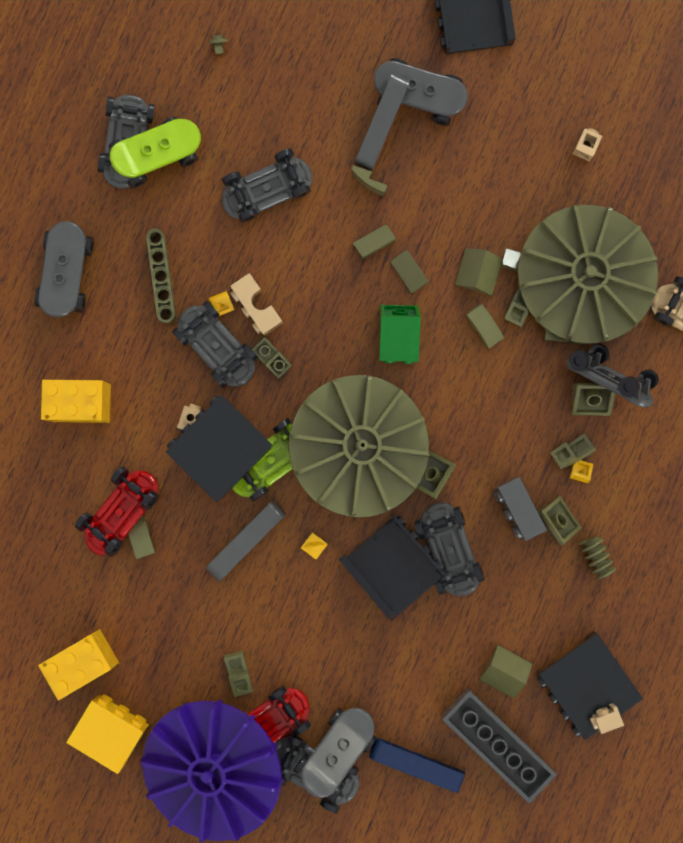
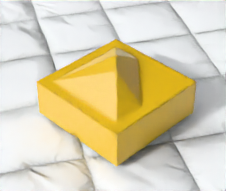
M227 291L209 298L211 305L220 314L219 316L234 310Z
M582 460L572 464L570 478L589 483L593 464Z
M312 532L301 549L314 559H317L328 544Z

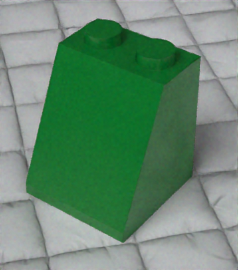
M380 305L379 361L389 364L395 361H402L405 364L419 362L421 322L419 306Z

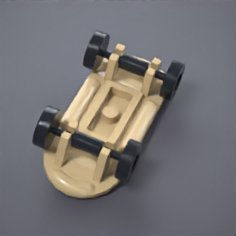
M677 276L673 284L661 286L656 290L657 293L651 304V309L655 314L654 319L657 322L668 327L673 326L683 332V278Z

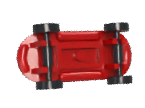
M124 466L117 469L111 477V482L117 487L94 517L86 512L76 521L75 528L80 532L85 530V542L91 552L101 556H114L122 547L124 538L146 510L151 509L159 499L158 483L155 477L146 471L129 473V470Z
M284 685L268 695L269 699L247 714L249 716L252 714L256 716L254 720L266 731L273 743L278 742L290 732L298 736L311 726L307 719L310 706L306 695L295 688L286 689Z

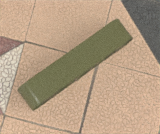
M151 229L147 233L146 239L156 313L158 319L163 324L171 325L176 321L177 314L167 241L161 230ZM155 235L161 236V240L158 243L152 242V238ZM157 254L164 255L161 262L154 261ZM160 273H166L164 281H157V276ZM162 292L169 293V297L165 301L160 300ZM165 311H171L172 313L168 320L162 318V314Z

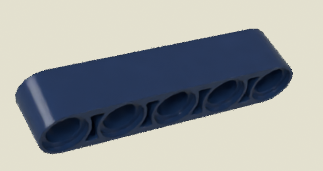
M376 738L369 754V758L376 762L459 793L466 775L460 769L381 738Z

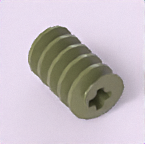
M597 536L578 543L579 545L586 546L582 553H589L585 560H592L588 567H595L591 574H598V576L594 580L607 577L616 570L615 566H610L613 560L606 559L610 556V553L603 552L607 548L605 544H600L604 540L603 537Z

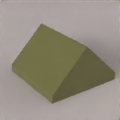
M466 248L455 286L492 296L503 259L487 250Z
M597 383L573 384L572 415L611 416L615 393Z
M429 451L430 455L428 456L426 469L417 489L433 499H437L456 464Z
M561 496L537 510L556 545H564L582 528Z
M497 645L479 680L515 698L527 683L532 663Z

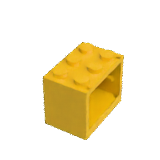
M42 380L41 420L49 422L110 423L111 384L101 380Z
M99 629L38 666L59 701L119 664V661Z
M99 694L91 701L66 743L119 774L149 724L146 723L147 720L142 716H134L129 713L130 710L121 704L118 706L113 703V699L105 694L101 696Z

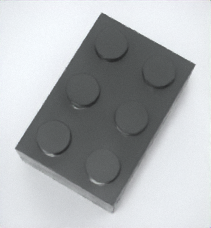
M513 477L494 487V498L497 503L502 504L504 508L502 513L505 519L511 521L513 525L511 531L515 538L527 541L547 531L520 477Z

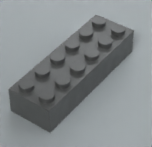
M468 687L440 715L442 720L529 804L557 775L537 753Z

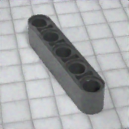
M392 73L354 163L372 171L408 88L409 80Z
M271 501L205 569L220 582L286 513L274 501Z

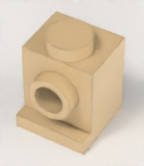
M585 128L572 154L590 162L602 136L594 129ZM585 142L589 143V144H590V147L584 145V143H585Z
M191 403L189 407L184 405L177 428L183 429L188 424L192 425L196 421L195 416L200 412L201 407ZM189 414L194 415L193 421H188L187 417Z
M613 703L609 704L610 709L607 707L601 708L596 711L597 714L592 715V718H590L593 729H597L601 734L624 726L618 708Z

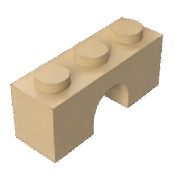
M250 273L230 286L233 290L230 294L236 302L240 301L244 307L241 310L247 318H252L254 321L252 326L257 334L262 333L263 336H266L283 324L272 305L264 310H258L253 306V299L261 293V289Z

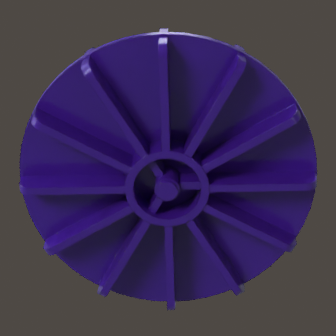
M218 700L217 702L196 701L187 702L174 708L154 726L146 741L140 765L143 767V776L148 790L146 797L148 800L152 799L158 810L170 821L168 824L170 828L172 825H175L182 831L199 837V842L203 843L206 839L237 841L240 837L256 830L269 817L278 801L283 777L279 756L276 751L278 746L276 742L273 743L266 731L254 720L256 716L253 714L249 716L233 706L224 704L223 700Z

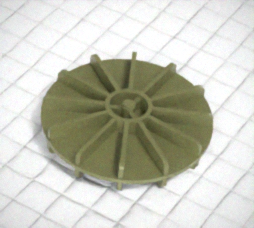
M573 205L553 213L540 222L527 238L518 263L519 292H521L522 299L535 321L547 331L565 341L582 344L610 341L634 328L648 312L656 296L658 282L656 262L658 259L650 242L640 230V225L637 226L626 216L612 210L611 207L605 208L595 205Z
M351 375L334 379L310 394L294 417L289 435V456L294 474L304 491L315 502L334 513L350 517H370L385 513L397 507L418 487L425 472L428 456L430 455L425 419L415 403L402 389L385 380L366 375Z

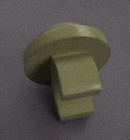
M223 35L211 36L212 40H209L208 43H214L215 54L224 53L222 42H228V40L223 39Z

